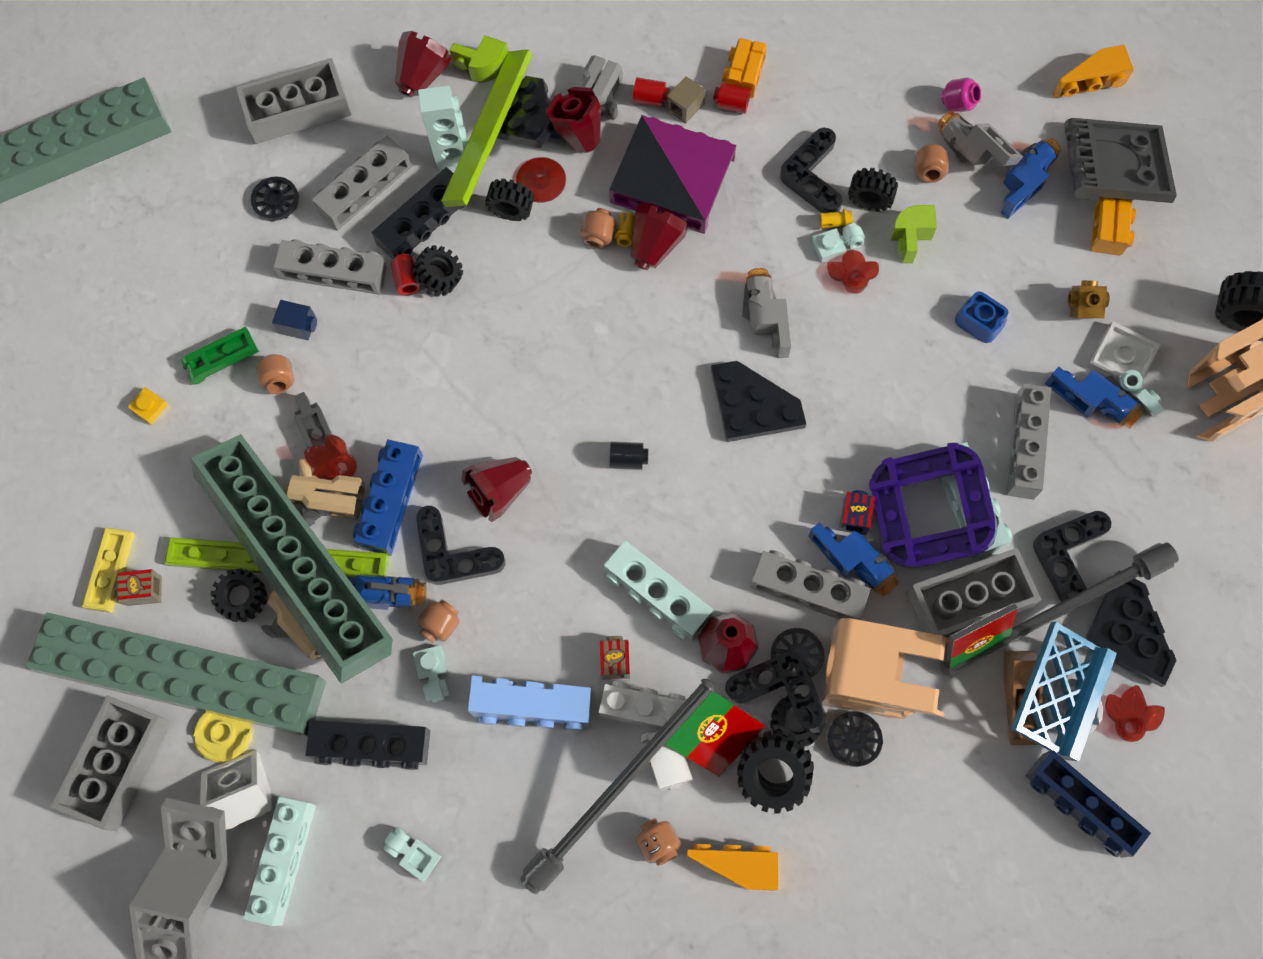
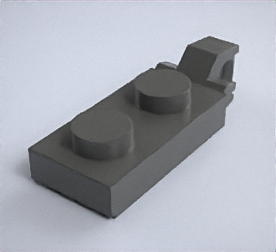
M305 392L295 395L294 397L300 410L294 412L296 415L294 418L315 465H320L340 456L341 452L320 406H318L317 402L311 405Z

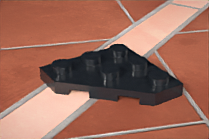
M525 76L522 79L498 133V139L538 148L544 145L555 130L546 113L550 100L547 95L548 86L544 79Z
M739 361L711 365L712 378L727 442L806 428L807 424L799 398Z
M1134 578L1105 594L1085 639L1100 648H1109L1116 652L1114 663L1163 687L1166 685L1177 660L1173 650H1170L1164 637L1165 630L1158 613L1153 610L1148 598L1150 594L1146 584Z

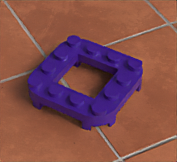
M954 442L947 443L945 447L895 459L889 457L881 461L882 463L874 471L869 481V488L875 497L874 505L883 541L882 547L884 552L896 564L906 568L924 567L975 556L983 553L994 544L997 535V521L984 467L979 456L969 447ZM955 475L967 524L966 527L912 539L901 487Z

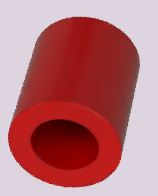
M636 77L633 89V103L663 107V104L667 103V95L670 93V88L666 87V82Z
M721 83L720 87L715 88L713 102L717 103V108L746 114L751 89Z
M399 254L390 263L396 291L399 295L403 296L413 295L421 291L419 288L421 283H415L414 278L416 276H412V266L416 258L408 254Z

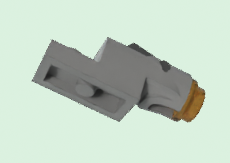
M953 111L947 112L938 122L941 135L961 163L970 162L974 165H982L988 163L993 158L997 164L1008 166L1017 165L1023 157L989 123L975 124L974 126L959 113H954Z
M752 269L746 277L742 317L750 320L751 328L756 335H772V347L777 349L778 358H789L791 340L786 299H776L772 286V277L767 269Z

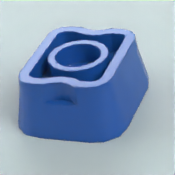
M978 291L957 312L955 323L979 341L991 343L1004 328L1007 322L1008 309L985 293Z

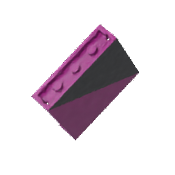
M641 115L609 189L610 203L633 211L637 210L640 203L650 204L658 207L657 211L664 213L665 210L685 221L689 229L705 234L708 227L709 214L730 162L735 160L737 145L731 144L727 140L709 137L702 132L684 129L677 124L672 125L662 122L655 117Z

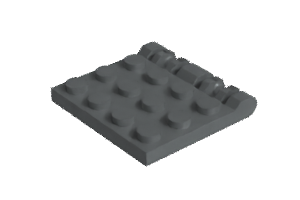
M1070 118L1065 121L1064 128L1067 141H1069L1067 143L1071 173L1074 175L1072 179L1074 196L1076 198L1088 200L1098 196L1165 203L1174 202L1177 193L1162 125Z

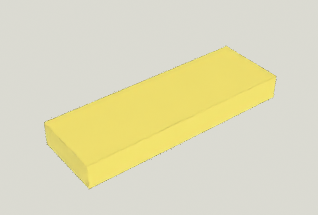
M105 527L82 608L107 613L113 612L117 598L114 592V585L118 582V573L125 571L135 536L133 532Z

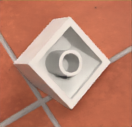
M257 749L201 772L200 805L224 810L226 829H232L240 823L252 818L261 817L266 812L272 810L271 789Z

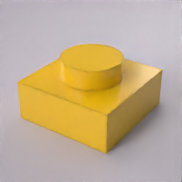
M144 387L128 405V408L146 422L152 424L169 404Z

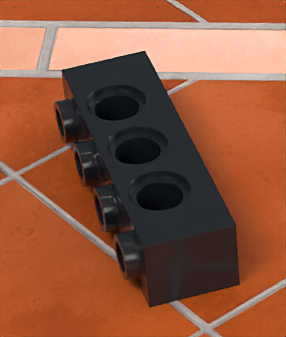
M445 167L371 232L376 245L392 259L399 254L410 255L417 245L430 238L434 230L440 225L446 224L452 214L458 209L465 207H445L442 202H438L443 198L454 174L449 168ZM422 215H428L425 218H419ZM405 231H409V232H408L407 234H405V235H400L401 233H403V232H405Z
M310 720L305 756L314 759V764L332 765V760L343 761V766L360 767L361 762H372V767L389 768L390 763L401 764V769L418 770L419 765H427L431 730L423 726ZM344 737L346 741L345 747L341 751L335 752L334 742L338 738ZM372 738L375 742L374 749L369 753H364L362 750L363 743L367 739ZM397 740H402L404 743L402 752L398 755H392V744Z

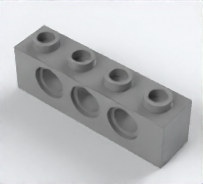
M388 135L381 141H377L367 153L358 157L347 170L339 173L334 181L316 193L312 201L317 212L338 231L412 167L408 153Z
M294 239L291 241L281 240L273 268L279 278L283 280L380 295L387 266L382 255L373 251L363 253L347 247L338 249L321 243L316 245L305 244L300 240ZM310 259L309 262L303 263L305 260ZM331 263H336L332 267H327ZM356 267H361L357 271H352Z
M1024 383L1015 395L1007 496L1034 500L1043 490L1051 387Z
M775 550L762 552L750 588L839 620L841 618L861 620L871 588L865 586L864 582L854 578H849V580L840 578L836 572L829 569L817 570L804 560L796 559L792 561L786 559L784 554ZM777 572H788L791 580L787 582L781 581L777 577ZM812 580L817 584L818 589L816 591H809L804 587L803 582ZM831 590H840L844 594V600H835L831 596Z

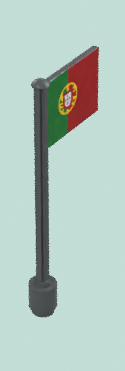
M1168 542L1163 544L1157 543L1134 555L1132 566L1014 627L1018 610L1015 603L950 636L947 661L941 663L943 673L947 676H952V673L1138 576L1150 580L1173 568L1174 564L1179 561L1176 550Z
M702 679V683L561 841L549 850L542 848L523 869V875L520 877L522 884L533 894L545 891L564 870L562 862L565 854L664 744L720 777L744 751L747 743H751L753 737L758 735L766 725L715 691V686L710 680Z

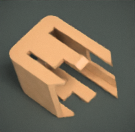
M1263 319L1218 343L1189 371L1188 389L1233 364L1237 365L1236 369L1209 383L1217 396L1199 405L1207 418L1254 392L1258 393L1225 412L1234 416L1197 435L1196 438L1213 442L1263 414V343L1260 344L1263 341Z
M841 618L832 631L822 704L887 718L905 719L916 712L944 717V712L937 710L938 689L901 682L904 654L943 661L945 644H949L950 639L931 633L857 619Z

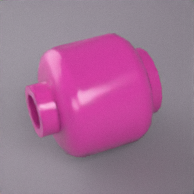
M972 78L950 80L942 91V103L953 113L971 111L981 100L980 85Z

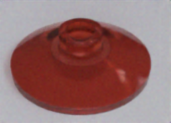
M538 157L525 162L520 167L516 176V184L518 182L523 183L522 187L527 186L530 188L529 191H533L535 196L533 202L545 203L554 200L563 192L566 186V174L563 167L555 160ZM539 174H544L543 177H537Z

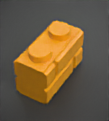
M739 38L736 47H731L728 62H731L730 68L725 67L722 82L750 88V98H754L766 58V43L752 42L748 39Z
M1100 197L1094 207L1092 252H1107V254L1120 256L1127 247L1132 246L1134 231H1130V227L1136 216V209L1132 208V200Z

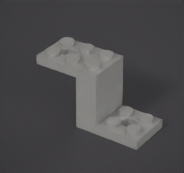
M166 797L161 805L165 849L129 904L136 959H199L196 929L228 874L225 811Z

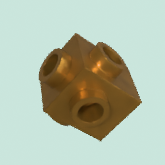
M1081 280V286H1072V291H1069L1067 303L1070 307V317L1105 319V308L1108 307L1110 301L1107 286H1098V281Z

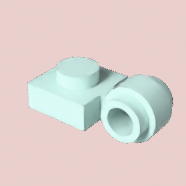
M851 223L842 229L843 234L841 236L837 228L813 236L812 243L821 263L845 255V246H849L850 249L862 246L865 235L861 227L857 226L856 223Z
M1127 370L1120 375L1119 384L1121 388L1129 391L1151 416H1156L1164 409L1159 404L1162 399L1152 389L1147 391L1141 387L1143 377L1138 371ZM1129 376H1132L1135 379V382L1132 386L1127 384V378Z
M438 645L413 652L419 680L421 682L428 680V683L423 685L426 700H432L433 703L445 700V696L450 695L446 679L440 680L439 678L448 674L442 646Z
M397 827L384 840L386 844L383 849L396 858L400 854H404L405 856L399 865L422 882H425L442 855L420 839H416L412 846H410L409 841L412 837Z

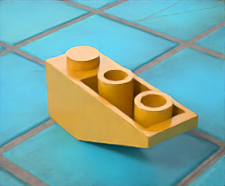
M1125 44L1100 49L1060 79L1053 93L1054 97H1070L1077 93L1096 92L1108 87L1118 88L1126 84L1134 68Z
M693 844V850H687L688 858L745 890H778V852H771V846H753V852L741 851V845H723V851L711 850L710 844Z

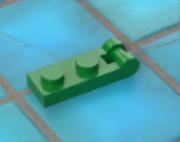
M245 326L185 355L180 361L183 368L189 372L187 376L190 383L195 385L203 382L206 377L259 352ZM203 361L205 365L198 368L199 362Z

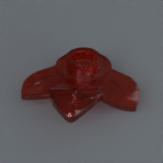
M851 249L844 253L842 262H828L827 271L833 280L842 282L848 292L858 294L868 286L869 280L877 277L879 265L875 261L866 262L861 252Z
M328 434L325 439V446H312L304 450L306 461L315 469L312 475L317 476L319 479L333 480L338 475L352 477L357 470L356 459L348 453L344 440L336 435ZM344 463L347 466V470H341L338 464Z
M1138 685L1127 689L1121 698L1109 694L1105 702L1106 713L1115 722V730L1118 736L1127 742L1139 741L1144 737L1145 732L1158 729L1165 714L1163 706H1147L1144 695ZM1126 723H1130L1133 726L1132 733L1126 730Z

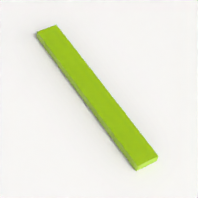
M529 49L508 52L441 200L445 207L467 206L533 56Z
M169 538L164 563L167 566L236 571V568H241L243 571L246 569L253 573H262L240 542ZM326 549L346 577L357 578V575L386 576L389 559L387 553Z

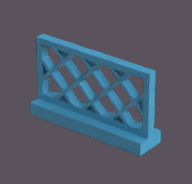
M1050 622L1011 730L1049 751H1055L1064 760L1079 761L1117 653L1109 648L1098 647L1057 622ZM1057 633L1063 635L1066 648L1059 651L1055 644ZM1080 647L1088 650L1085 661L1080 664L1076 649ZM1069 653L1073 667L1064 671L1060 655ZM1052 659L1057 674L1048 677L1045 665L1048 660ZM1075 672L1077 683L1075 688L1071 690L1066 676ZM1059 679L1064 694L1054 697L1050 682ZM1043 686L1047 701L1038 704L1035 693L1038 687ZM1066 699L1068 708L1065 716L1061 717L1057 702ZM1049 706L1054 721L1044 724L1040 709ZM1033 713L1037 728L1030 731L1024 728L1023 725L1027 715ZM1056 726L1058 732L1055 744L1050 742L1047 729Z

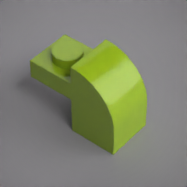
M484 35L477 50L453 43L450 53L453 65L460 70H468L471 81L487 82L498 76L508 54V47L506 42Z
M935 205L910 206L904 209L897 217L891 233V241H898L897 250L898 254H902V263L914 262L918 252L917 240H932L937 229Z

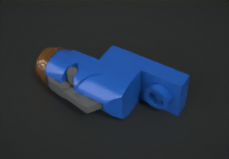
M1053 138L1042 139L1038 143L1028 146L1019 152L1023 157L1018 164L1009 165L1004 185L1010 192L1003 200L1005 205L1001 211L1007 219L1025 205L1045 185L1049 177L1046 170L1058 159L1061 152L1060 145Z
M1058 367L1045 382V385L1051 387L1055 393L1085 417H1088L1098 407L1100 413L1113 419L1120 426L1125 425L1130 429L1144 413L1136 399L1128 391L1122 389L1119 382L1113 376L1103 377L1094 370L1079 383L1072 373Z
M820 522L811 529L808 537L844 578L856 569L857 573L855 574L867 583L875 593L879 592L882 597L900 583L896 578L897 574L894 572V567L875 539H865L860 533L853 531L837 543V537L829 527L824 528Z
M357 575V578L347 577L370 609L388 610L389 607H417L418 605H424L426 601L427 584L426 582H420L419 579Z

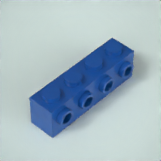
M387 439L385 447H381L378 454L379 466L377 472H373L370 478L371 491L369 497H365L361 507L363 515L360 523L355 525L353 531L354 542L360 549L376 553H387L389 556H392L423 457L419 446Z

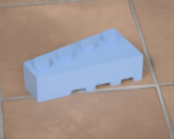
M472 675L468 712L475 719H479V724L496 725V721L499 720L508 721V726L525 727V722L537 723V728L553 729L554 724L566 725L565 729L582 731L583 726H590L592 690L590 687L551 684L550 688H544L545 684L532 681L522 682L521 686H516V682L503 678H496L492 683L482 682V676Z

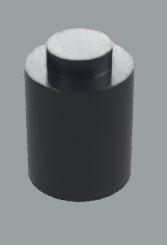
M611 441V469L642 470L643 465H648L649 448H644V443Z

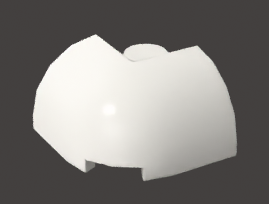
M658 731L640 734L643 747L647 745ZM665 744L649 761L659 792L668 788L672 790L681 787L683 783L693 780L685 756Z

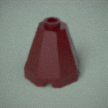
M414 31L403 32L398 45L395 83L399 87V92L407 97L419 96L418 90L426 89L448 67L452 59L451 55H447L448 50L425 35L422 40L416 38L418 33Z
M572 87L567 89L568 94L562 96L561 93L555 95L546 108V113L554 129L577 152L588 153L593 151L600 142L601 105L592 88Z
M640 203L635 213L631 258L635 260V266L648 271L649 267L656 269L685 238L689 227L685 221L664 210L663 213L657 211L658 207Z
M517 457L470 465L463 469L461 480L464 486L469 483L471 490L467 491V495L481 516L484 518L489 516L488 520L493 522L505 513L528 486L532 470L525 460L522 461Z
M734 612L710 617L698 636L702 660L708 665L715 667L722 674L746 669L759 648L754 625Z

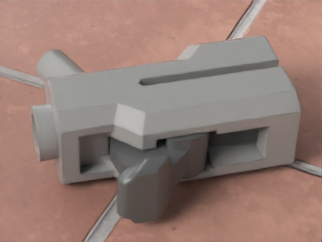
M594 55L590 57L583 71L584 82L581 87L592 88L601 105V113L608 112L610 119L614 120L618 115V108L613 96L623 79L622 66L608 60L602 70L606 59Z

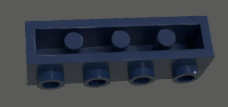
M1053 750L1043 753L1025 775L1031 781L1029 784L1035 791L1042 795L1047 794L1055 801L1054 806L1061 813L1074 817L1079 822L1078 827L1083 832L1092 837L1095 835L1103 842L1102 847L1116 858L1133 857L1151 834V832Z

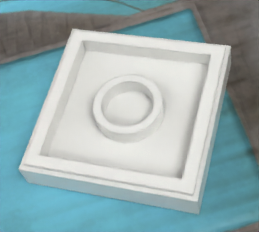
M1111 321L1088 367L1106 376H1113L1118 382L1123 372L1136 370L1142 375L1144 380L1161 344ZM1129 376L1127 378V384L1132 386L1135 382V379L1132 376Z

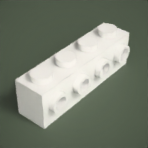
M613 681L612 685L605 684L599 715L605 719L660 730L685 702L686 697L669 693L668 697L657 695V690L641 687L640 691L631 690L628 684Z

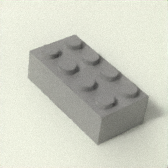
M332 58L236 86L247 127L256 144L351 116L349 105Z
M1018 548L913 584L906 592L922 631L946 638L1013 603L1018 607V613L1034 607L1042 600Z
M107 695L51 808L100 829L118 831L171 721Z

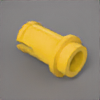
M843 209L842 212L820 213L821 229L845 227L853 223L852 211H847L846 209Z
M625 212L619 214L618 231L615 233V239L618 245L627 247L632 244L635 215L627 212L626 219H624Z

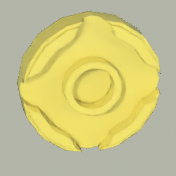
M205 712L198 719L194 728L196 749L204 758L217 763L235 759L241 756L248 748L252 739V725L248 722Z

